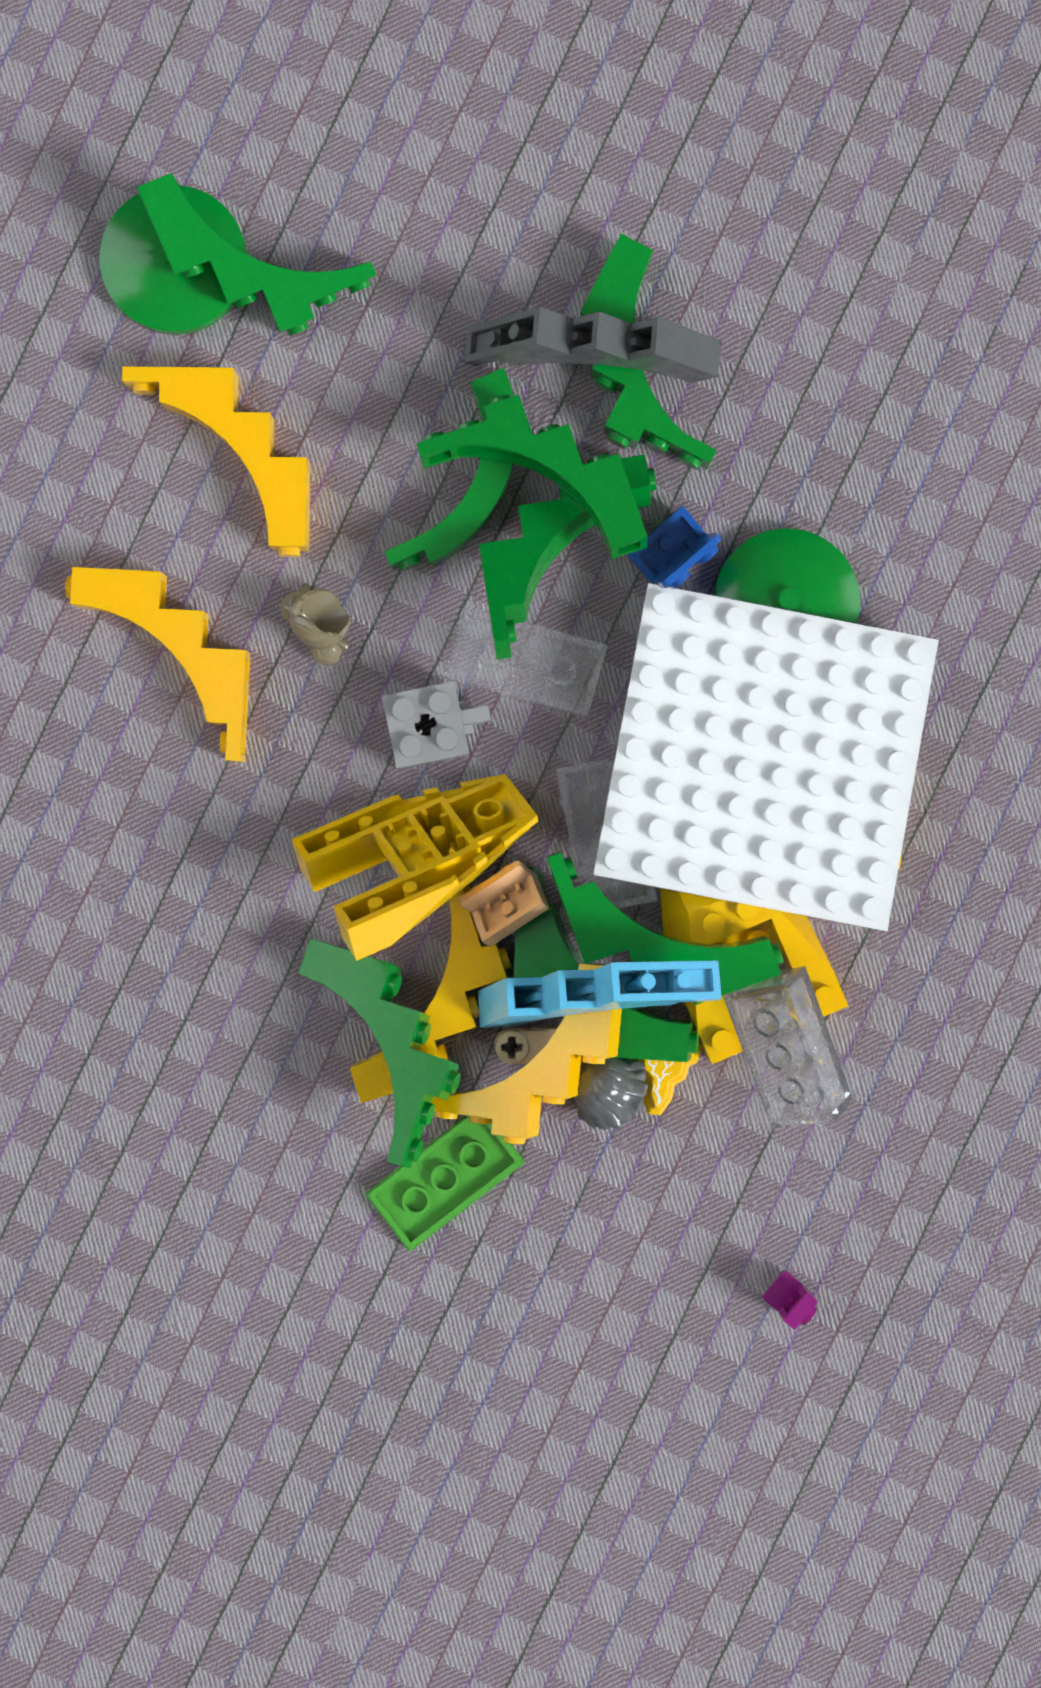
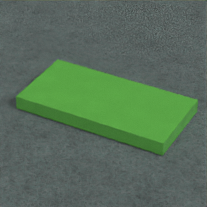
M465 1115L422 1148L417 1162H412L411 1168L399 1166L365 1193L409 1252L525 1163L524 1158L513 1144L503 1142V1136L491 1134L492 1124L470 1122V1116Z

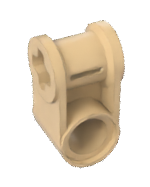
M559 1026L503 1029L498 1032L494 1039L495 1052L500 1060L505 1063L528 1064L548 1044ZM508 1037H514L516 1043L521 1044L520 1048H514L512 1055H508L506 1049L501 1048L502 1044L508 1043Z

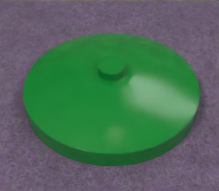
M179 185L182 193L202 220L222 239L247 254L242 232L226 207L217 199L201 190ZM139 193L127 200L112 216L101 241L100 270L110 297L129 319L141 327L157 333L181 335L197 332L213 325L233 307L235 302L226 303L209 261L203 263L204 272L188 279H184L182 273L174 275Z
M784 528L770 530L742 543L722 566L713 591V596L855 624H857L860 611L858 582L845 556L824 538L799 529Z

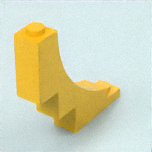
M122 366V382L128 389H133L134 394L154 395L155 390H159V402L166 410L183 415L203 425L220 437L240 457L258 488L268 526L269 547L273 551H278V556L300 557V551H309L310 463L307 457H274V419L270 412H238L239 376L234 368Z
M72 567V576H67L65 583L66 598H70V604L81 609L98 610L119 616L141 626L159 639L173 653L189 675L202 702L207 722L227 725V731H221L220 753H225L226 761L245 762L250 653L246 650L207 648L209 615L204 611L165 609L167 576L161 571Z

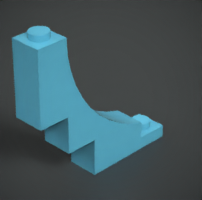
M718 961L616 962L606 964L594 970H557L544 977L505 978L478 991L480 1028L515 1027L533 1021L580 1013L722 999Z

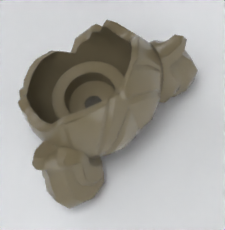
M306 583L301 586L300 591L289 593L281 601L280 610L282 617L289 620L290 626L297 638L310 647L313 659L323 665L337 663L342 650H348L349 643L343 637L351 624L350 617L341 606L338 598L327 589L311 590L310 585Z

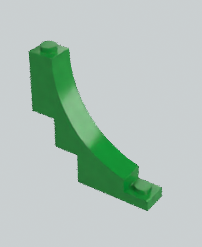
M645 455L621 458L637 507L651 506V491L657 490L654 468L647 469ZM559 485L560 499L518 506L521 538L479 544L497 660L511 658L510 643L517 642L514 624L527 621L532 597L546 569L571 541L595 525L581 504Z
M560 851L546 856L585 964L627 950L631 962L718 961L721 996L781 975L779 964L784 963L782 953L777 942L770 943L769 938L766 936L727 944L694 943L667 937L646 928L620 911L604 896L592 879L573 885L571 880L578 878L570 856L563 859ZM700 1001V1002H694V1003H695L696 1005H698V1004L703 1003V1002H706V1001Z
M528 867L537 874L544 892L545 877L540 875V867ZM548 904L550 909L516 930L514 977H544L557 970H578L579 963H584L570 941L558 904ZM639 1007L624 1008L621 1014L618 1056L612 1058L688 1062L692 1059V1053H698L699 1031H693L692 1021L663 1017Z

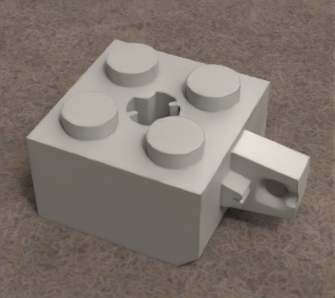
M455 681L382 695L396 769L398 770L469 756L466 735L474 733L473 725L492 721L488 705L470 709L468 700L459 702ZM429 716L431 722L434 719L436 720V727L431 728L430 735L423 736L424 732L422 730L417 732V725L422 723L423 717Z

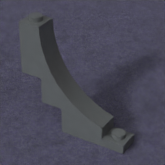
M539 306L469 326L467 328L465 363L479 366L500 360L512 365L538 363L607 365L658 373L694 383L718 377L721 340L660 317L631 324L602 312H595L573 319Z

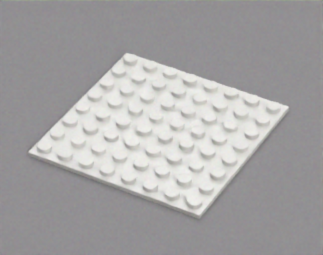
M648 583L593 875L888 931L939 640L687 590L673 589L671 587L660 588L659 585Z

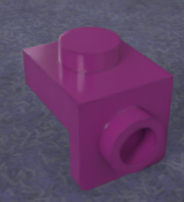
M783 1270L762 1295L764 1301L778 1311L783 1321L794 1330L800 1323L806 1325L817 1311L815 1305L818 1303V1300L812 1291L786 1270Z

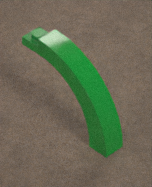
M504 367L470 382L471 392L478 406L481 421L486 420L483 406L488 405L492 399L498 396H513ZM481 458L477 473L469 490L453 512L429 531L384 551L392 569L400 567L401 571L411 569L421 563L420 557L424 555L427 556L433 568L465 548L482 531L499 507L509 485L514 464L496 459Z

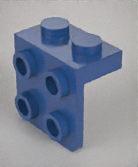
M680 506L647 535V548L627 554L626 556L649 583L659 585L660 588L672 587L675 589L691 575L688 572L689 568L698 562L704 564L719 551L716 545L722 538L718 533L706 534L685 507Z

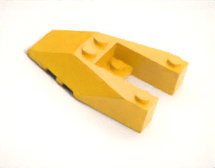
M506 774L460 782L461 788L440 792L437 787L422 790L423 796L401 799L399 795H394L291 839L300 870L314 892L387 860L398 875L396 879L333 906L341 936L356 961L394 944L476 879L538 822V815Z
M659 888L662 927L665 936L703 944H727L766 936L769 938L770 943L777 942L805 1011L811 1019L815 1021L848 1007L836 975L807 916ZM721 996L722 999L706 1001L698 1005L694 1002H684L695 1031H699V1040L711 1064L746 1050L724 996Z

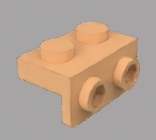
M514 861L504 866L498 873L483 883L474 886L469 892L459 898L461 906L472 913L482 942L489 947L550 909L537 874L520 861Z

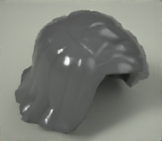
M581 1055L578 1096L574 1097V1106L578 1109L577 1116L593 1129L596 1127L607 1130L610 1127L615 1129L621 1128L622 1123L630 1122L632 1115L639 1111L643 1104L648 1084L645 1083L646 1071L644 1070V1064L636 1061V1059L608 1058L605 1059V1064H591L582 1062L583 1056Z

